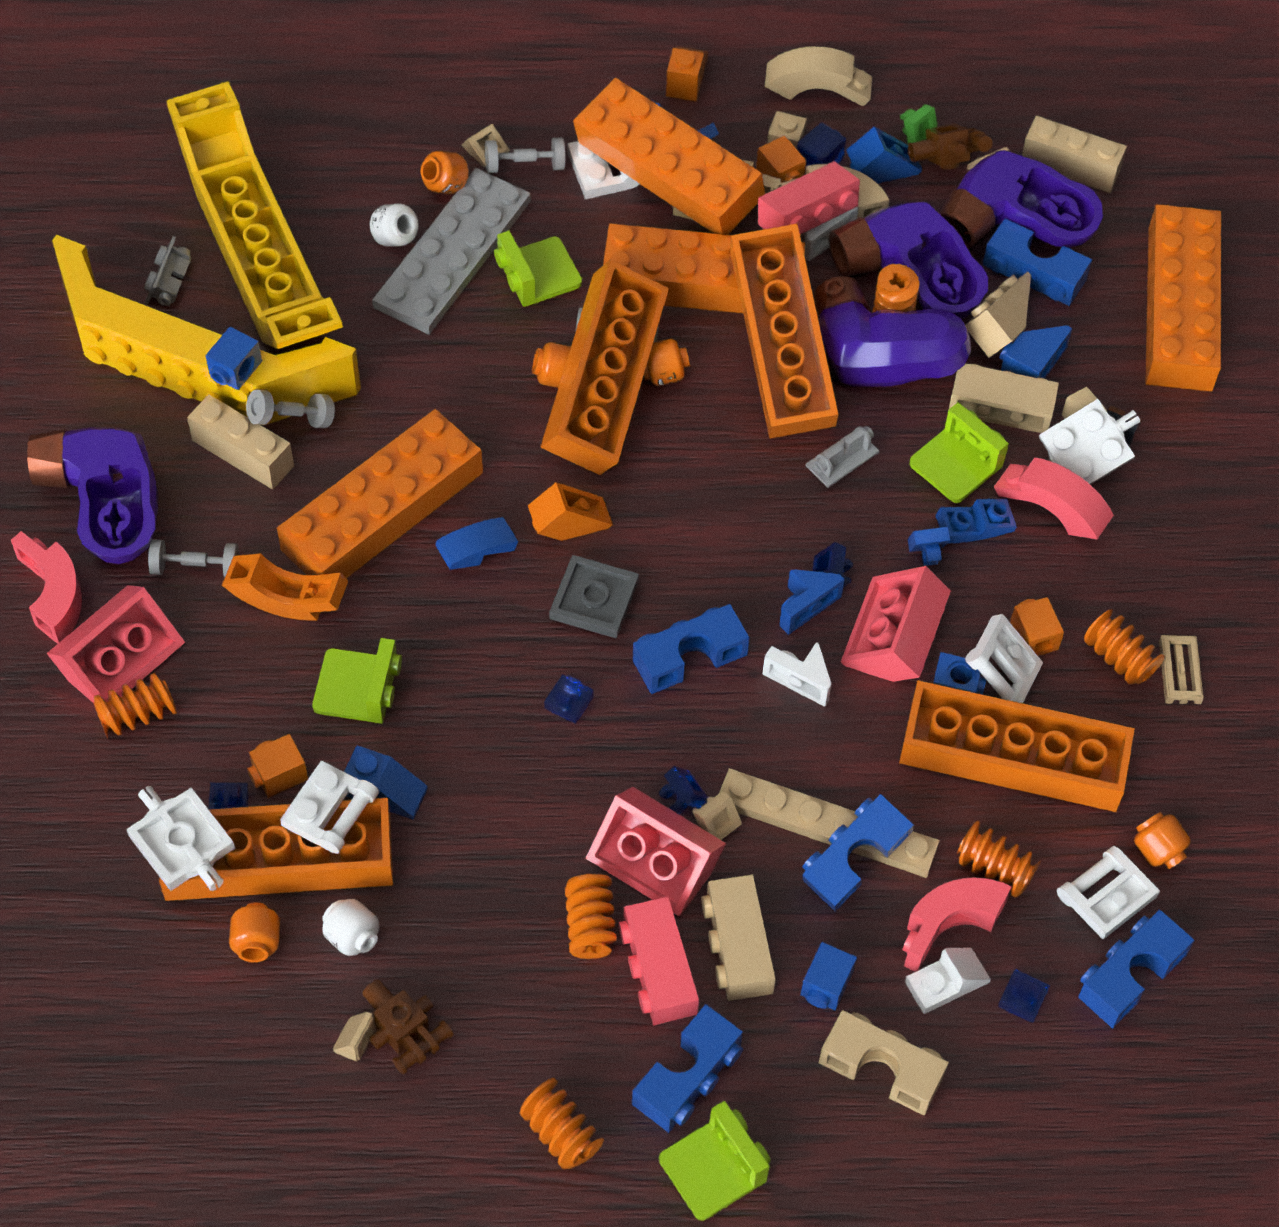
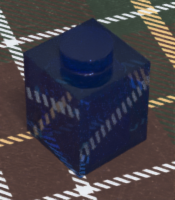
M821 122L797 143L796 149L806 160V166L829 164L833 161L839 164L844 159L846 138L839 131Z

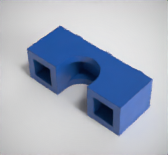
M1004 219L987 243L983 265L1007 277L1015 275L1017 279L1026 272H1029L1031 275L1030 288L1047 295L1055 301L1070 306L1087 281L1092 259L1065 246L1054 257H1037L1030 252L1034 232Z
M731 604L721 608L713 607L689 621L681 620L674 623L669 629L659 633L643 635L638 641L633 643V662L649 692L654 694L684 681L685 663L681 658L683 654L690 651L702 652L711 659L715 668H718L748 655L749 636Z
M881 794L874 801L870 797L867 798L854 813L858 818L848 828L844 824L841 825L829 838L828 841L831 845L822 855L816 851L802 866L805 870L802 874L803 881L835 912L861 886V878L851 870L848 864V857L851 852L857 847L868 845L875 847L888 858L913 832L914 825Z
M1158 910L1150 919L1147 916H1143L1130 931L1133 936L1126 943L1122 940L1117 941L1105 956L1108 960L1101 967L1096 964L1091 966L1080 980L1083 983V987L1078 998L1112 1029L1138 1004L1145 990L1133 979L1130 969L1143 966L1151 969L1163 980L1187 956L1195 941L1161 910Z
M705 1004L681 1033L680 1047L694 1058L696 1064L686 1072L677 1073L668 1070L659 1062H656L633 1089L632 1105L668 1133L677 1123L682 1126L692 1115L695 1106L692 1104L701 1094L706 1097L714 1089L719 1081L717 1074L725 1065L730 1068L740 1057L743 1048L740 1047L743 1031Z

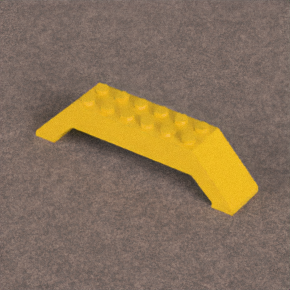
M229 82L166 100L197 199L261 341L279 349L343 328L342 321L331 298H323L259 165L247 133L239 103Z
M56 235L52 240L85 357L96 364H106L116 368L122 374L137 376L155 387H165L187 399L193 398L202 402L208 395H211L246 417L247 399L249 394L255 389L269 391L273 397L274 405H278L281 401L303 403L305 407L308 406V402L314 394H327L332 398L333 402H337L357 395L361 389L356 348L327 337L320 344L279 355H273L260 350L262 363L239 390L227 384L220 385L211 378L205 355L220 339L221 334L96 287L86 246ZM274 411L271 420L267 424L291 416L279 415Z

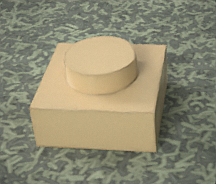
M776 111L768 133L767 142L770 143L785 135L798 150L806 128L807 118Z

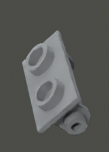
M174 236L168 247L161 245L154 263L159 265L157 273L151 270L143 288L149 291L145 304H148L151 296L158 299V303L163 306H169L176 300L182 281L172 277L171 274L183 279L192 258L189 249L173 246L176 239Z
M868 426L857 427L847 436L806 463L805 466L829 488L879 453V450L871 443V439L874 437L873 431Z

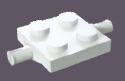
M1099 399L1041 433L1039 438L1047 449L1051 462L1069 469L1091 485L1134 459L1135 455L1126 443L1123 432L1141 421L1138 416L1135 417L1136 412L1134 410L1115 420L1108 415Z
M151 786L145 787L146 792L142 789L138 797L145 803L149 811L143 819L126 830L131 840L168 889L172 891L188 879L200 875L210 891L216 890V885L221 887L224 880L212 866L217 860L235 849L234 842L194 790L189 788L175 798L162 801Z

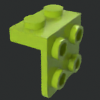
M510 231L497 234L498 248L494 249L496 262L505 271L509 287L513 293L516 292L523 307L576 290L582 286V278L560 238L551 237L518 248Z
M957 402L948 411L945 429L912 455L909 465L953 503H960L1003 467L1009 443L1005 441L999 432L992 430L984 424L975 412L967 410Z
M381 638L377 655L334 648L328 649L324 656L312 703L313 711L320 715L383 724L387 707L391 708L393 704L395 690L394 686H392L394 676H399L401 670L402 655L396 652L395 640Z
M725 1101L711 1109L710 1122L665 1149L659 1156L661 1166L694 1216L701 1221L710 1218L767 1182L768 1164L770 1163L767 1151L760 1142L753 1143L746 1132L748 1126L745 1119L737 1109L731 1111Z

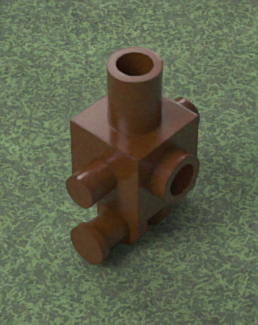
M952 123L925 129L926 140L909 143L908 155L912 162L928 159L939 165L942 169H953L959 167L960 162L969 161L970 152L979 150L982 152L989 151L992 147V139L980 130Z
M380 979L371 982L362 992L364 998L375 1009L373 1018L375 1028L378 1031L372 1034L369 1040L377 1050L386 1043L392 1046L400 1055L399 1057L395 1056L392 1062L403 1075L416 1062L419 1064L424 1063L427 1060L426 1053L429 1051L432 1054L437 1053L440 1050L439 1045L447 1038L454 1036L451 1028L443 1020L438 1023L439 1026L431 1032L429 1031L428 1017L425 1013L434 1006L426 995H423L414 1002L403 989L394 996Z

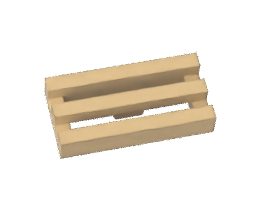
M1161 635L1159 648L1160 654L1165 656L1161 664L1165 703L1172 704L1174 700H1179L1180 704H1187L1188 700L1194 701V704H1201L1204 697L1197 636ZM1170 644H1173L1178 690H1174ZM1182 644L1188 646L1192 691H1187Z

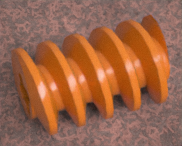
M890 264L884 267L879 272L872 313L879 310L915 311L920 286L917 274L908 266L901 264Z
M1110 609L1091 624L1085 634L1084 641L1088 646L1095 645V653L1097 655H1105L1104 661L1108 665L1115 664V672L1118 675L1125 674L1124 680L1127 684H1141L1155 673L1164 661L1165 656L1160 654L1152 658L1151 654L1155 646L1150 644L1142 649L1140 646L1145 637L1141 634L1132 639L1130 636L1135 629L1134 626L1129 625L1121 629L1120 626L1124 621V617L1120 615L1112 620L1110 617L1113 610Z
M155 673L150 675V686H147L141 679H137L135 692L127 684L122 685V697H119L113 689L108 691V702H105L99 694L94 696V706L107 739L109 728L117 736L122 735V723H125L132 731L135 730L136 718L138 717L145 725L150 724L151 712L159 720L164 719V707H167L173 714H177V709L164 679L161 681Z
M977 820L971 826L958 848L957 854L960 853L959 864L964 867L973 861L972 872L974 874H979L986 868L985 879L994 880L999 876V882L1007 885L1012 884L1011 895L1014 898L1018 897L1028 887L1041 860L1034 866L1031 865L1032 852L1030 851L1021 858L1018 857L1019 844L1017 843L1009 850L1004 849L1006 843L1005 836H1002L994 843L991 841L993 835L992 828H989L982 835L979 834L980 821Z
M583 874L574 876L568 880L565 887V896L567 897L566 910L569 912L567 924L570 926L568 938L571 940L569 952L575 957L583 959L606 957L612 951L607 945L613 944L616 941V934L608 931L615 927V920L607 917L614 913V906L607 903L613 899V892L606 889L612 885V879L607 875Z
M550 1078L535 1088L527 1097L520 1109V1115L524 1120L530 1121L529 1126L534 1132L539 1133L540 1141L545 1145H549L548 1151L551 1155L559 1157L558 1164L562 1169H570L590 1159L600 1149L604 1139L600 1138L593 1142L590 1141L596 1129L592 1125L581 1130L580 1127L585 1122L586 1116L582 1113L573 1118L571 1117L577 1105L573 1101L562 1106L561 1103L566 1098L567 1093L563 1089L553 1094L552 1091L557 1086L558 1081L555 1078Z

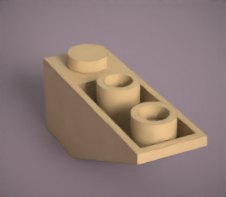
M1026 272L1018 279L1015 275L1010 276L998 286V289L987 296L984 302L970 312L974 317L965 326L988 357H991L1011 343L1026 328L1031 280L1029 272Z

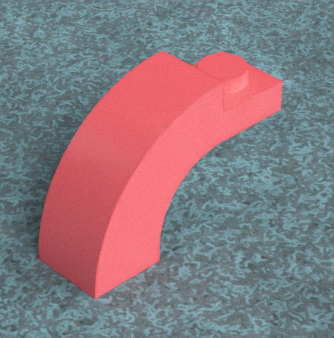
M1034 457L1029 466L1011 463L994 486L998 497L1029 501L1046 508L1062 522L1068 535L1098 539L1114 516L1104 498L1087 481L1069 469L1045 459Z
M20 531L11 539L17 559L45 581L40 597L29 607L35 626L58 644L73 631L81 612L82 593L74 565L68 553L58 542L47 548L38 538L31 539Z
M963 878L944 883L930 891L918 902L910 914L907 929L911 932L902 949L907 952L904 967L914 972L919 971L936 938L951 927L974 925L991 932L1007 902L1012 886L992 879Z

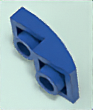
M976 499L972 507H940L935 515L939 528L948 527L950 541L947 544L993 538L1013 532L1017 528L1007 499Z
M504 517L474 523L451 532L438 539L435 546L451 570L481 565L484 555L515 551L518 540Z

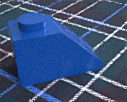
M873 127L846 150L851 160L850 168L865 174L877 184L918 175L923 171L919 161L912 162L910 160L907 144L876 127Z
M1065 325L1021 332L1013 343L1011 342L1003 348L1000 354V359L1003 360L1001 371H1011L1019 375L1045 379L1066 351L1072 328Z
M356 745L344 770L345 773L358 780H366L376 786L379 790L376 798H388L390 812L412 820L428 789L425 783L392 757ZM348 793L346 797L353 799L354 795Z

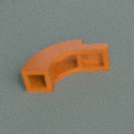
M259 553L233 556L222 586L242 601L265 612L290 619L317 621L320 612L338 610L348 580L342 573L320 575L292 573L274 565Z

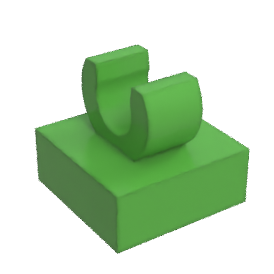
M926 104L917 111L908 109L900 115V119L904 120L905 127L902 131L907 136L908 144L926 140L925 129L938 127L935 108Z

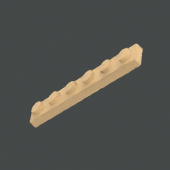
M730 768L720 789V792L723 791L732 797L739 814L831 845L828 841L829 838L841 825L844 824L848 828L858 818L853 810ZM913 831L888 858L875 847L868 845L857 847L852 853L927 878L940 840Z

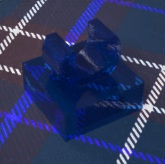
M834 542L814 556L813 571L840 574L845 579L843 587L850 584L852 579L843 574V572L853 568V563L845 558L846 547Z
M562 674L544 701V708L576 724L593 699L594 690L583 685L582 681L570 675L567 677Z
M674 766L664 775L670 784L663 786L658 794L660 797L668 799L672 794L676 793L677 800L669 808L678 814L683 812L688 805L700 808L707 802L708 796L689 771Z
M210 782L208 810L248 807V783Z
M1015 969L998 1007L1033 1023L1050 985Z

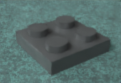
M572 555L549 611V619L617 639L637 588L639 574Z

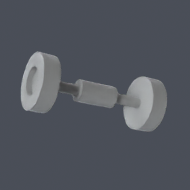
M562 137L552 138L551 151H536V148L513 149V153H498L496 140L485 141L487 173H497L498 160L513 159L514 162L537 161V158L551 157L553 170H564L565 146Z
M255 389L248 396L246 412L251 423L261 425L269 423L274 411L284 416L301 417L306 413L312 427L327 428L334 419L335 407L332 398L327 394H314L310 398L307 407L303 403L281 401L278 405H274L273 397L269 391Z
M152 539L148 557L149 572L153 575H162L166 561L181 562L183 566L206 567L207 563L223 564V575L225 578L233 556L239 555V546L235 543H226L223 557L208 556L205 552L182 551L181 555L166 554L164 540Z

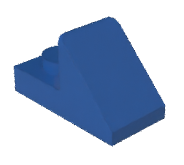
M791 570L789 572L788 588L794 595L790 596L781 607L779 626L788 635L842 597L845 579L840 574Z

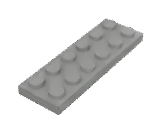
M475 168L468 177L464 188L456 192L373 298V308L430 335L497 247V234L509 231L529 205L531 193Z

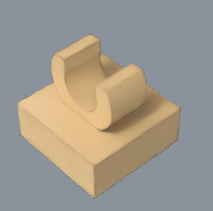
M723 791L715 797H708L706 799L708 803L700 809L694 808L692 810L697 824L720 840L742 824L732 797Z

